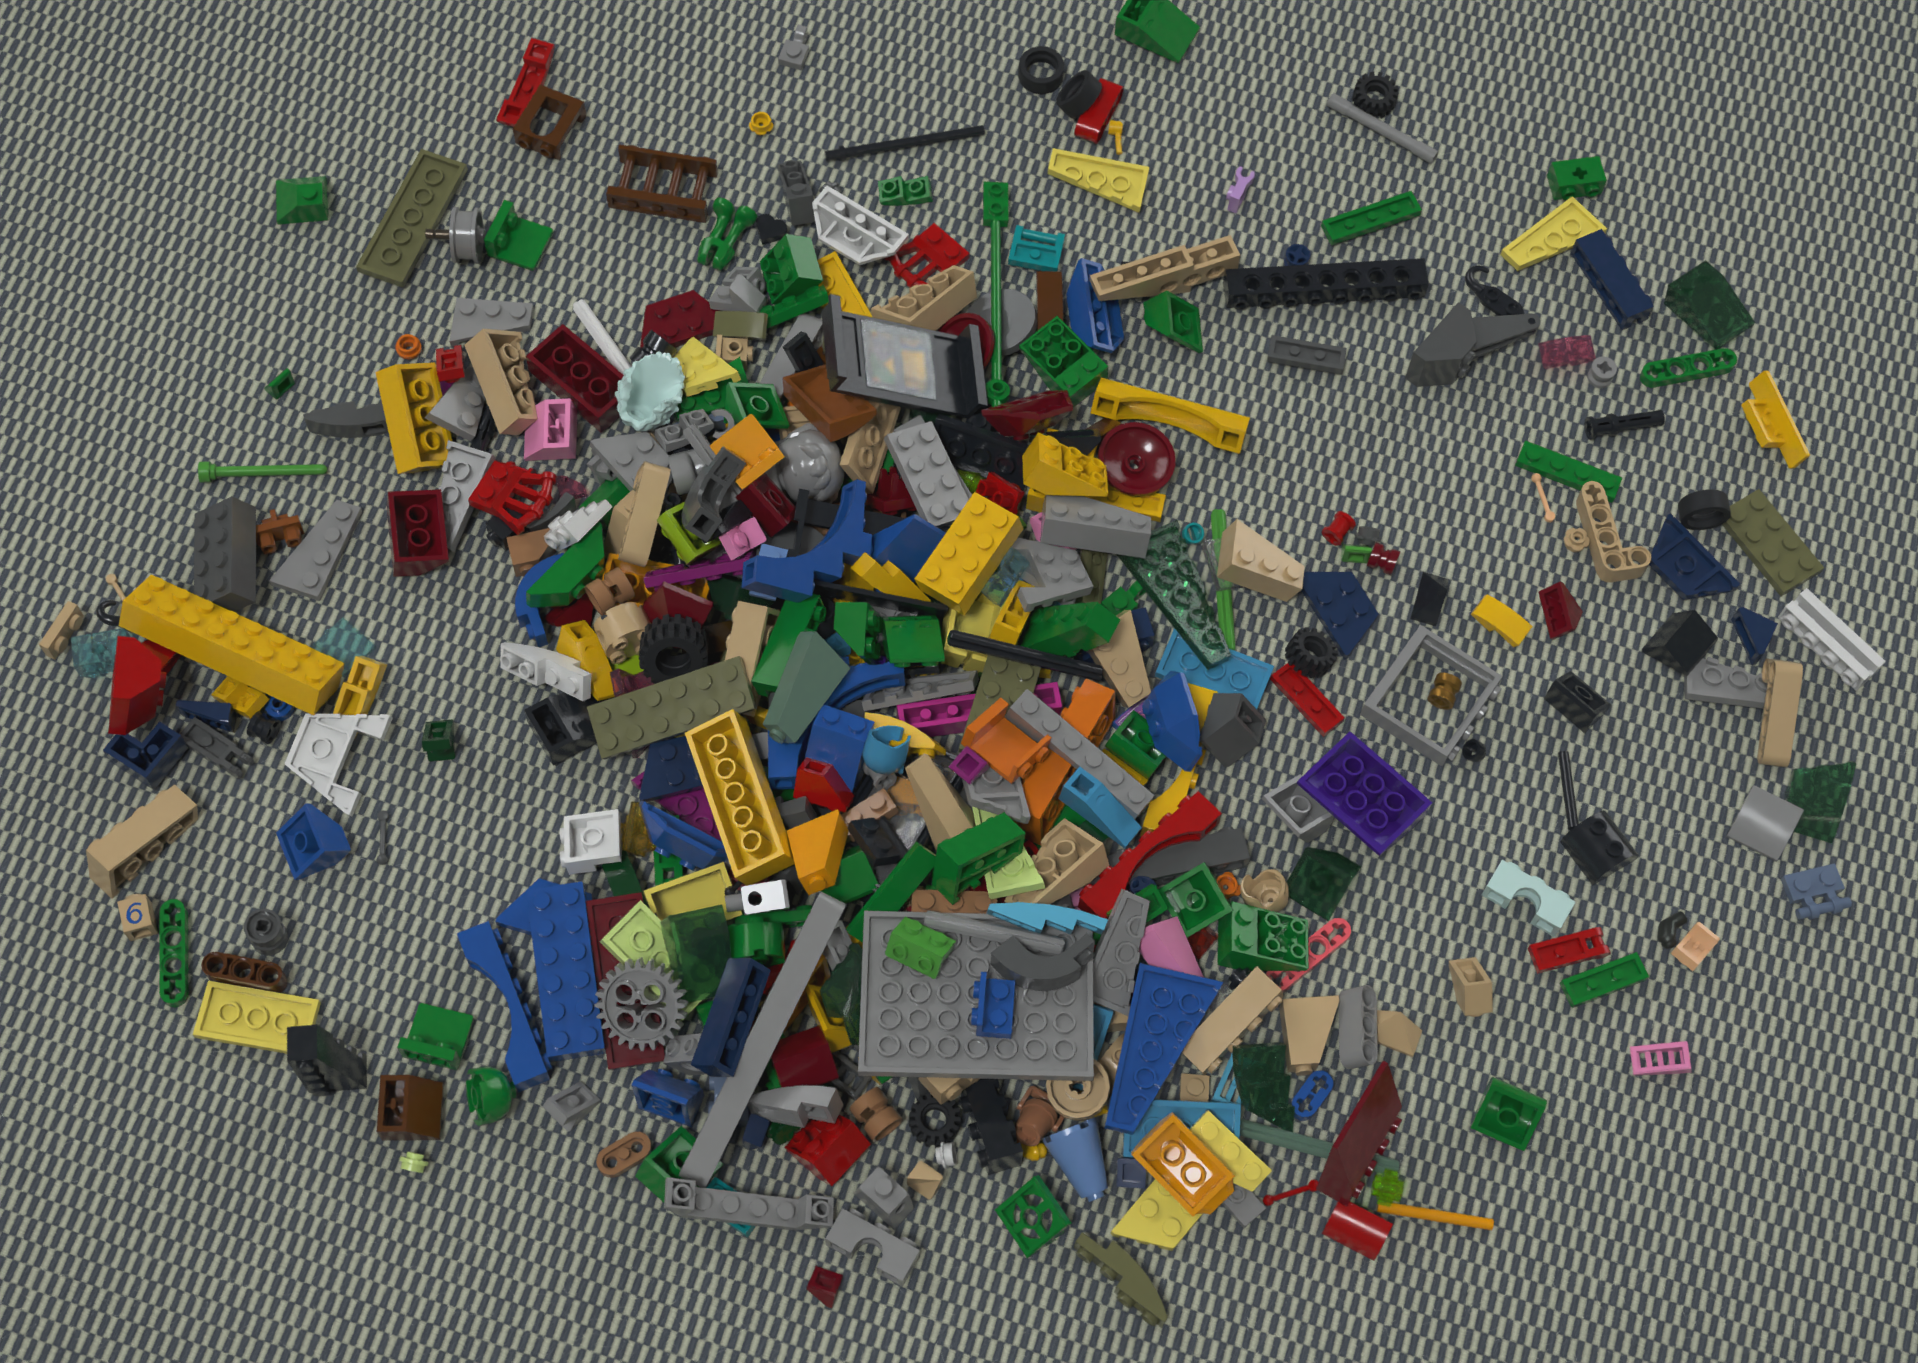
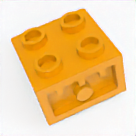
M749 414L710 445V448L716 455L724 446L745 460L746 465L735 478L736 483L742 490L785 457L753 414Z

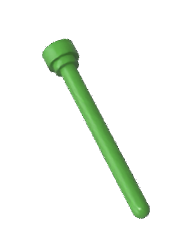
M210 461L198 463L200 483L212 482L217 477L323 475L327 472V467L324 464L216 466V464H211Z

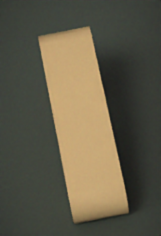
M646 461L639 467L633 485L635 493L618 560L641 567L646 566L671 469Z
M1595 481L1586 482L1576 499V506L1583 529L1587 532V537L1590 539L1588 546L1598 577L1605 582H1617L1641 577L1650 564V552L1642 546L1622 548L1603 486ZM1593 518H1597V519H1599L1601 522H1597V521H1595ZM1600 541H1604V542H1606L1608 545H1604V544H1602ZM1632 560L1638 561L1641 565L1635 564ZM1607 564L1613 565L1616 569L1610 568Z
M1768 658L1764 661L1762 681L1767 683L1757 754L1759 764L1788 767L1790 763L1803 676V666L1801 663Z

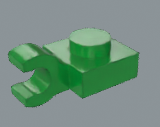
M1139 578L1127 591L1120 586L1104 599L1101 605L1115 616L1124 610L1138 609L1136 600L1146 593L1145 588L1147 585Z

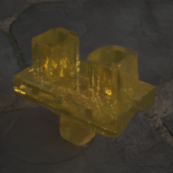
M631 802L629 815H626L625 823H621V833H623L621 841L623 842L622 850L631 852L637 857H645V853L654 851L656 845L650 842L639 807L640 802Z

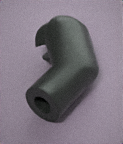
M1682 911L1664 919L1658 925V941L1661 942L1662 947L1665 949L1673 948L1676 945V929L1687 923V918Z

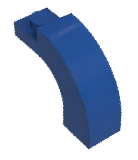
M564 553L548 557L533 566L521 580L516 592L515 610L520 628L526 627L529 639H535L538 647L548 645L540 619L541 608H531L526 604V591Z

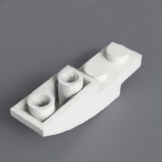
M501 643L500 668L536 686L544 683L549 684L581 701L591 698V673L580 668V661L544 648L517 643Z

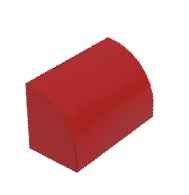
M1337 1201L1322 1234L1375 1261L1393 1224L1352 1202L1345 1206Z

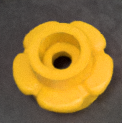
M756 112L751 117L749 128L752 132L755 131L757 135H765L773 129L772 119L765 112Z

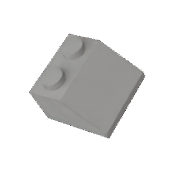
M1299 774L1263 795L1262 800L1298 838L1308 843L1327 831L1334 816L1296 784L1302 777Z

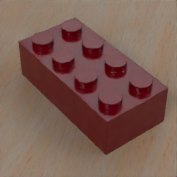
M564 324L559 326L526 355L529 372L560 399L571 398L578 410L577 413L600 433L620 417L617 411L618 401L615 392L618 391V381L622 380L624 375Z

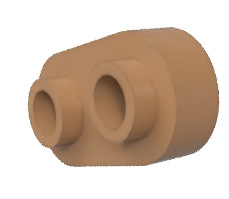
M632 1132L602 1149L596 1160L600 1173L608 1178L618 1177L643 1162L652 1151L649 1137L642 1132ZM635 1145L643 1147L639 1153L632 1151ZM609 1160H616L617 1165L615 1167L609 1168L607 1166Z

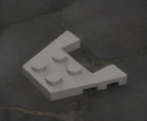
M1017 538L1005 556L1025 557L1039 587H1020L1017 596L1024 612L1033 611L1034 607L1038 605L1043 607L1051 606L1053 601L1059 599L1065 602L1089 595L1092 591L1093 584L1076 550Z

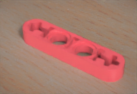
M1334 918L1308 938L1309 969L1300 972L1284 971L1286 976L1282 979L1281 987H1279L1283 993L1346 943L1351 934V926L1346 920ZM1341 927L1344 930L1342 933L1343 937L1338 934L1329 942L1327 938L1332 934L1334 928L1339 929ZM1313 942L1321 943L1325 948V952L1321 955L1313 954L1310 950V944ZM1267 971L1266 975L1270 979L1271 976L1277 979L1282 975L1283 971Z

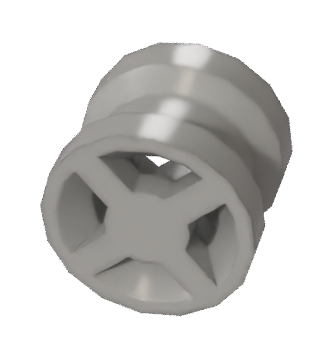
M1608 357L1596 358L1587 374L1589 383L1593 387L1600 389L1608 387L1617 372L1616 363Z

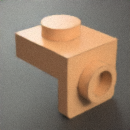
M1697 922L1671 954L1683 965L1694 971L1718 943L1720 938L1702 923Z

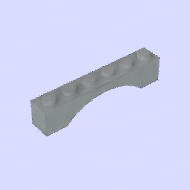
M1028 689L1009 708L1005 716L1008 721L1036 742H1039L1047 734L1051 736L1048 748L1060 755L1074 768L1078 769L1080 766L1102 782L1135 820L1155 796Z

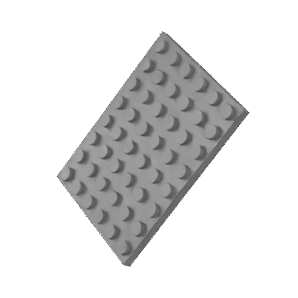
M864 911L858 1076L1093 1081V957L1088 963L1081 966L1080 978L1066 987L1050 991H1034L1015 985L1011 1039L976 1036L977 1026L971 1025L972 1008H978L979 999L973 998L974 981H980L981 972H987L986 978L1006 980L990 965L991 952L1002 943L933 929L944 933L947 937L956 941L953 951L942 963L939 975L936 979H933L885 955L891 932L906 916L924 925L926 912ZM945 913L1026 930L988 914ZM1044 925L1041 931L1042 934L1064 938L1063 952L1086 933L1093 939V931L1078 925L1074 926L1071 934ZM1026 948L1038 956L1050 957L1058 955Z

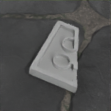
M468 366L464 370L465 377L452 384L449 390L426 415L425 419L471 441L477 432L485 396L474 369Z

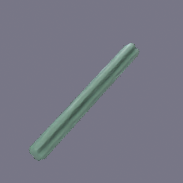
M1240 1118V1136L1325 1159H1328L1334 1144ZM1376 1155L1374 1160L1378 1163L1374 1172L1393 1177L1396 1176L1399 1170V1161Z

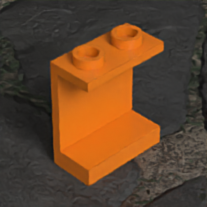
M999 698L966 727L961 744L964 747L968 746L984 759L994 771L1012 784L1019 777L1025 778L1033 768L1034 763H1041L1050 752L1048 746L1052 737L1047 734L1036 743L1004 717L1009 703Z

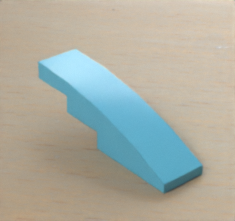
M1038 903L990 904L986 912L988 915L1037 933H1041L1043 926L1047 925L1071 934L1074 926L1078 925L1102 934L1108 919L1080 910Z

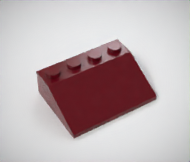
M1382 1061L1334 1142L1316 1190L1345 1206H1348L1352 1197L1359 1198L1365 1186V1183L1361 1181L1365 1175L1371 1177L1378 1163L1374 1160L1376 1155L1383 1156L1390 1143V1140L1386 1139L1389 1133L1395 1135L1402 1122V1119L1398 1118L1402 1105L1387 1062Z

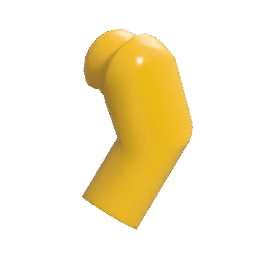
M1021 1143L1024 1158L1038 1161L1039 1158L1046 1157L1047 1148L1043 1143H1038L1036 1146H1026Z

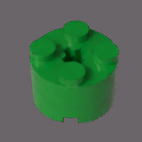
M759 916L748 918L745 924L727 926L729 958H752L765 967L785 962L784 931L781 921L764 922V918Z

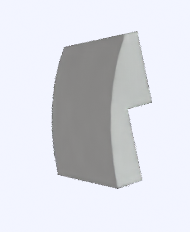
M1753 785L1726 837L1777 862L1804 809Z

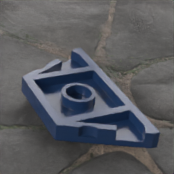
M1671 513L1667 515L1651 552L1649 564L1651 568L1683 600L1736 591L1741 584Z
M1304 572L1301 590L1333 643H1335L1343 659H1348L1352 650L1377 620L1379 615L1353 572Z
M686 736L650 744L639 795V804L641 800L650 802L703 789Z

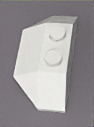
M826 186L812 202L818 241L858 265L895 255L909 238L908 233L829 186Z

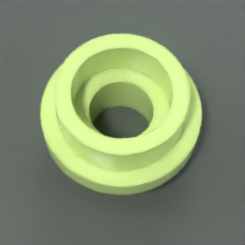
M408 1151L406 1157L400 1156L399 1161H402L401 1169L419 1173L424 1172V1168L428 1166L429 1162L423 1160V1154Z

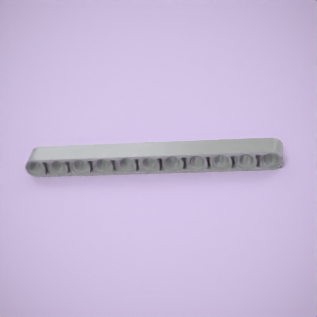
M820 891L748 1034L734 1077L726 1078L678 1176L686 1180L696 1181V1185L706 1188L846 906L845 903Z

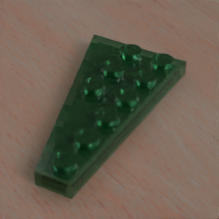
M1175 520L1151 531L1145 558L1116 555L1206 669L1209 670L1228 661L1231 653L1221 628L1217 627L1213 618L1214 610L1212 606L1208 605L1205 597L1207 595L1194 560H1191L1186 550L1188 545L1185 538L1182 539L1180 535L1178 520Z

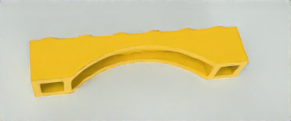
M1102 377L1095 391L1091 414L1113 420L1142 419L1173 425L1201 437L1216 448L1238 454L1241 452L1250 417Z
M1188 683L1198 714L1201 732L1213 694L1218 692ZM1202 749V756L1196 764L1202 766L1206 750ZM1196 764L1191 772L1182 769L1174 783L1162 795L1150 802L1140 836L1148 830L1153 832L1159 826L1158 822L1168 812L1173 814L1178 809V804L1187 796L1189 788L1195 789L1199 774L1194 773Z

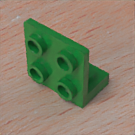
M504 200L484 238L487 255L534 271L553 234V229L519 218L515 212L514 203Z
M420 1003L408 1038L401 1037L397 1048L403 1058L457 1071L474 1018L469 1014Z

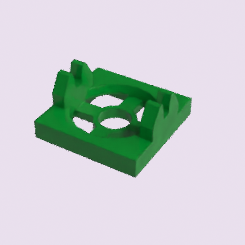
M1039 1175L1030 1179L995 1209L1027 1258L1032 1257L1043 1247L1055 1242L1056 1238L1063 1235L1064 1230L1072 1224ZM1028 1195H1037L1044 1201L1035 1206L1029 1205L1026 1199ZM1017 1205L1021 1209L1019 1222H1016L1015 1218ZM1028 1209L1034 1210L1038 1216L1035 1225H1030L1025 1219V1213ZM1048 1209L1052 1212V1224L1049 1232L1042 1224L1043 1213ZM1025 1228L1034 1229L1040 1238H1030L1022 1231Z

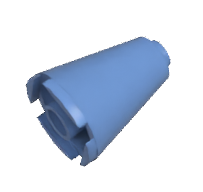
M1095 1117L1042 1138L1044 1145L1081 1199L1087 1197L1088 1201L1091 1202L1105 1196L1103 1190L1108 1188L1098 1122Z

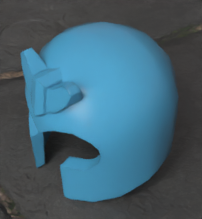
M887 725L869 730L862 752L863 760L868 768L878 774H893L897 771L899 774H903L911 736H908L904 743L896 747L890 746L889 742L891 740L901 741L904 728Z

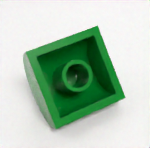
M1134 710L1117 728L1105 745L1110 753L1121 761L1123 760L1146 779L1151 777L1166 757L1155 748L1152 736L1149 734L1147 720Z
M1492 1077L1479 1102L1471 1129L1525 1151L1546 1108L1547 1100Z

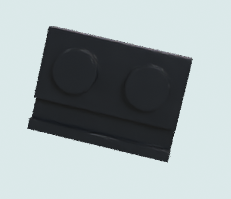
M881 816L880 820H876L873 817L851 820L849 823L848 831L873 867L896 864L909 851L885 816Z

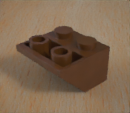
M380 1075L376 1132L381 1140H440L443 1082L413 1075Z

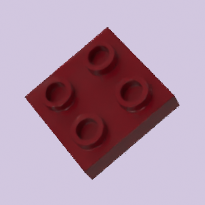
M891 466L888 475L887 470L881 468L878 489L874 490L873 494H867L865 505L870 506L872 510H879L887 515L897 514L898 510L901 509L916 511L914 502L902 477L899 479L896 468Z

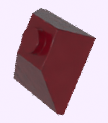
M664 581L644 601L643 609L651 623L657 617L660 620L663 619V615L669 614L670 617H675V614H681V618L691 617L692 623L697 621L701 624L702 628L713 602Z

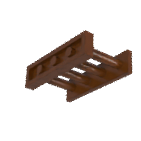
M619 144L620 163H624L619 186L608 185L606 192L608 208L706 223L708 216L707 202L702 200L707 176L714 178L718 176L717 160L705 156L696 157L639 148L635 145L626 146ZM634 165L649 167L644 188L641 191L628 189ZM659 169L673 171L667 194L653 193ZM683 173L697 175L692 198L677 196Z

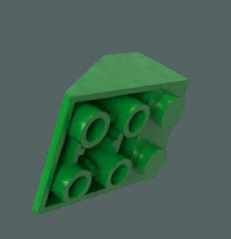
M1127 0L1116 17L1114 35L1179 64L1200 30V26L1169 0Z
M1058 316L1019 345L1020 350L1049 390L1068 391L1073 408L1097 389L1101 377L1108 379V365Z
M936 615L882 617L883 650L889 662L894 663L895 667H909L911 663L921 662L922 666H937L938 662H945L939 620Z
M1233 901L1230 905L1234 911L1218 919L1217 965L1232 969L1240 967L1242 970L1248 967L1251 971L1256 967L1261 971H1307L1309 969L1307 919Z

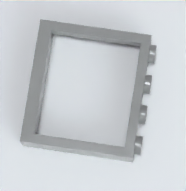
M1420 625L1367 699L1360 715L1443 767L1447 759L1453 761L1461 749L1457 746L1460 740L1467 741L1475 727L1471 726L1474 720L1480 721L1489 708L1485 706L1489 699L1494 701L1502 689L1498 685L1503 676ZM1420 648L1485 687V690L1445 748L1440 747L1379 708Z

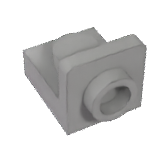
M734 267L722 281L724 286L730 287L737 274H741L762 293L767 289L758 267Z

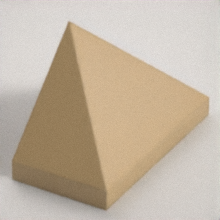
M1377 1010V1043L1413 1057L1422 1030L1402 1012Z

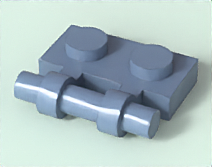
M1835 863L1784 875L1781 878L1790 904L1798 902L1802 904L1803 908L1795 910L1796 917L1799 920L1804 918L1809 920L1816 919L1821 914L1829 912L1837 914L1841 913L1843 909L1852 907L1849 897L1839 898L1836 893L1842 892L1845 887ZM1824 896L1826 902L1816 904L1813 899Z

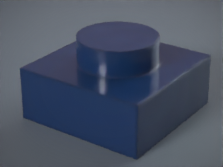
M1119 1156L1117 1158V1187L1146 1189L1147 1170L1134 1157Z

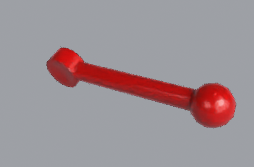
M1311 1180L1308 1185L1274 1196L1265 1195L1263 1203L1266 1206H1271L1274 1201L1306 1191L1316 1192L1318 1191L1316 1190L1318 1181Z

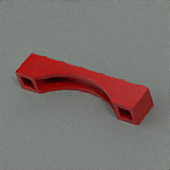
M1199 791L1192 797L1187 795L1180 801L1177 806L1178 809L1173 814L1168 812L1158 822L1159 826L1153 832L1148 830L1141 836L1138 841L1140 844L1133 850L1131 848L1125 850L1119 857L1120 862L1114 867L1110 865L1105 868L1099 875L1100 880L1094 885L1090 883L1079 893L1078 908L1083 912L1108 919L1106 913L1113 909L1121 889L1126 890L1134 873L1147 859L1172 845L1202 840L1219 824L1222 813Z

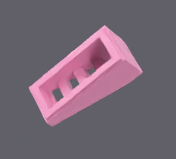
M1687 1041L1630 1047L1634 1076L1691 1073ZM1663 1052H1668L1669 1065H1664ZM1674 1052H1679L1681 1064H1675ZM1639 1053H1645L1647 1067L1641 1068ZM1651 1053L1657 1054L1658 1066H1652Z

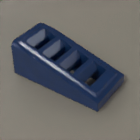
M176 701V707L183 717L189 719L196 717L207 725L228 732H234L237 714L230 703Z

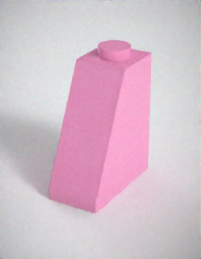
M1178 917L1145 927L1144 935L1140 941L1139 952L1148 965L1204 977Z

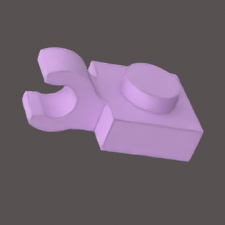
M1239 167L1236 170V185L1230 186L1226 199L1229 200L1227 210L1236 214L1248 187L1253 183L1255 172L1252 171L1250 176L1243 177L1241 175L1243 167Z

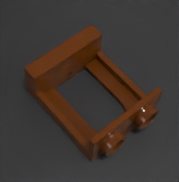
M539 85L513 128L515 143L523 149H531L539 152L546 158L552 157L560 161L561 145L575 122L583 123L586 118L584 101ZM541 108L562 115L553 131L544 136L536 135L530 129L533 120Z

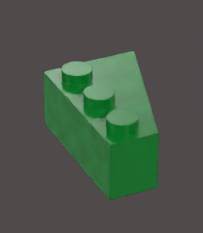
M1003 812L995 817L988 818L985 822L973 828L964 830L950 839L943 840L937 845L932 885L954 905L959 901L957 895L969 886L975 889L980 885L978 879L990 870L995 874L1022 853L1025 832Z

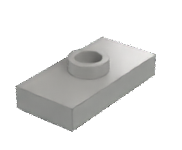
M1233 1183L1235 1191L1222 1204L1244 1229L1266 1210V1207L1253 1192Z

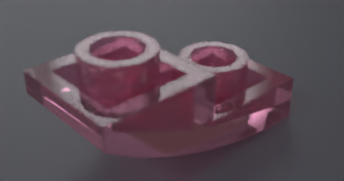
M1591 335L1566 337L1538 343L1544 369L1569 363L1571 366L1596 359Z

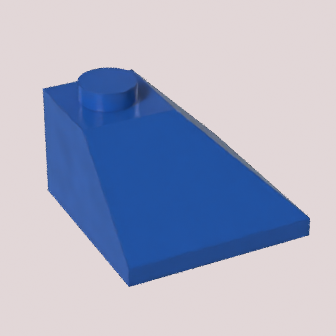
M306 803L276 832L294 880H300L336 865L351 851L342 826L310 803Z

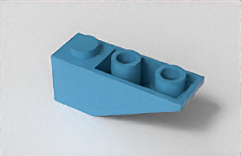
M1080 766L1063 785L1059 800L1123 848H1126L1142 827L1103 783Z

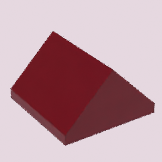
M766 473L759 476L735 497L737 500L741 499L752 512V517L756 518L759 525L770 537L783 529L794 518L796 507Z
M819 1025L780 1039L770 1057L781 1088L821 1086L839 1079L828 1041Z

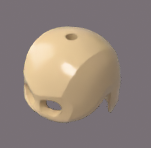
M1267 869L1254 879L1249 874L1242 879L1240 892L1246 905L1279 912L1288 904V884L1278 870Z

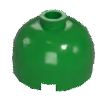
M494 1067L469 1069L467 1074L472 1076L471 1080H466V1097L470 1113L476 1109L479 1119H474L475 1124L482 1126L501 1120L511 1109L512 1099L516 1098L514 1083L509 1082L507 1076Z

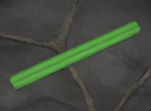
M1214 509L1211 512L1220 645L1235 651L1231 582L1217 578L1222 532L1227 528L1226 513L1223 509Z

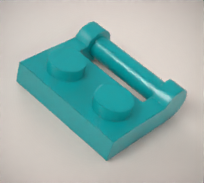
M1016 225L1008 265L1040 271L1058 272L1066 234L1058 233L1055 235L1024 229V226ZM1022 238H1023V239H1028V240H1033V241H1039V242H1044V243L1055 244V246L1046 245V244H1041V243H1036V242L1025 241V240H1022Z

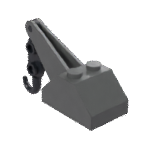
M1480 265L1472 266L1465 274L1466 285L1475 292L1483 306L1498 316L1472 318L1471 310L1458 302L1413 352L1405 379L1416 387L1452 385L1458 377L1463 379L1471 368L1469 364L1473 359L1522 338L1534 335L1540 326V318L1533 313L1525 314L1522 305L1500 289L1477 282L1473 278L1474 274L1479 271L1489 273V269Z

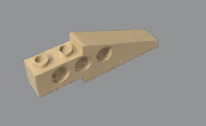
M1231 235L1189 249L1182 245L1090 275V283L1099 301L1157 296L1166 290L1172 294L1191 292V286L1224 276L1226 269H1238L1240 254Z

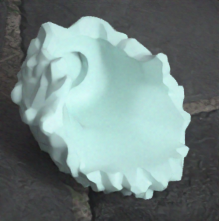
M658 351L656 354L646 355L643 359L633 362L631 368L624 370L622 380L618 381V391L615 392L618 401L617 411L622 422L627 426H632L636 431L652 432L662 425L669 424L671 421L670 417L673 413L679 411L678 404L682 402L685 376L683 375L680 361L678 358H672L670 353Z

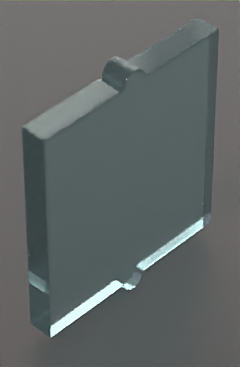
M341 618L332 628L325 630L324 635L311 648L345 663L342 673L344 678L350 673L355 656L367 657L376 649V646L346 619Z

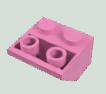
M571 398L547 399L536 404L535 408L538 419L525 429L524 460L576 459L578 410Z

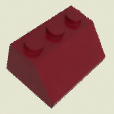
M441 489L388 492L387 516L393 577L420 576L447 563L449 558Z

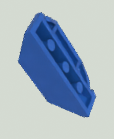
M1080 258L1066 293L1071 330L1087 346L1112 353L1124 340L1119 300H1098L1090 283V275L1102 272L1104 268L1100 263Z
M1170 671L1153 688L1147 699L1144 700L1142 711L1146 717L1149 734L1152 736L1155 748L1183 770L1191 772L1202 756V747L1199 746L1200 729L1198 714L1185 674Z
M641 800L639 807L650 842L656 845L654 851L667 858L674 854L681 858L679 864L692 871L695 870L696 866L705 869L718 863L729 861L722 841Z

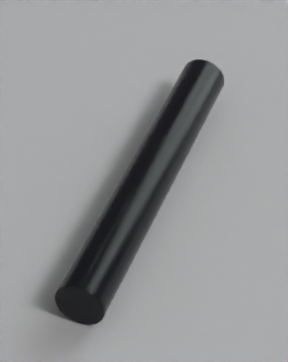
M1561 751L1558 753L1566 818L1568 830H1572L1578 825L1571 764L1569 752Z

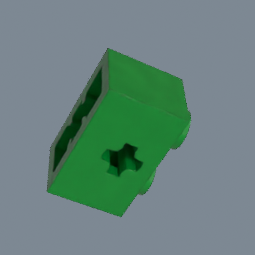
M1600 156L1555 161L1551 163L1547 173L1553 200H1568L1572 196L1574 198L1595 197L1602 194L1607 182Z

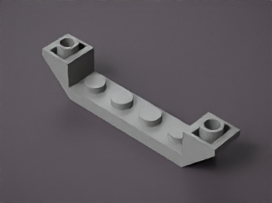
M666 1178L664 1208L682 1218L785 1230L831 1228L833 1226V1197L806 1194L799 1199L701 1188L696 1187V1181Z

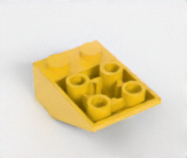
M1038 432L1022 455L1023 484L1045 495L1103 497L1108 495L1106 465L1097 458H1090L1082 454L1075 447H1067L1059 443L1052 436H1045Z

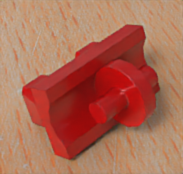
M989 472L987 479L979 480L976 493L1015 515L1018 513V503L1022 501L1025 493L1017 484L1008 482L994 472Z

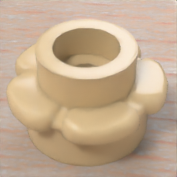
M1570 528L1565 533L1564 543L1569 551L1580 552L1584 547H1588L1590 539L1587 537V532L1584 529Z

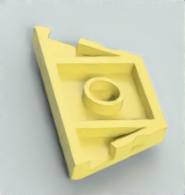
M694 337L690 338L673 357L678 358L680 361L682 372L685 376L682 391L686 397L718 388L717 382L729 378H732L733 382L741 380L737 370Z
M1155 1179L1110 1234L1114 1237L1119 1238L1121 1236L1136 1240L1138 1243L1152 1244L1159 1248L1173 1251L1203 1214H1196L1193 1217Z

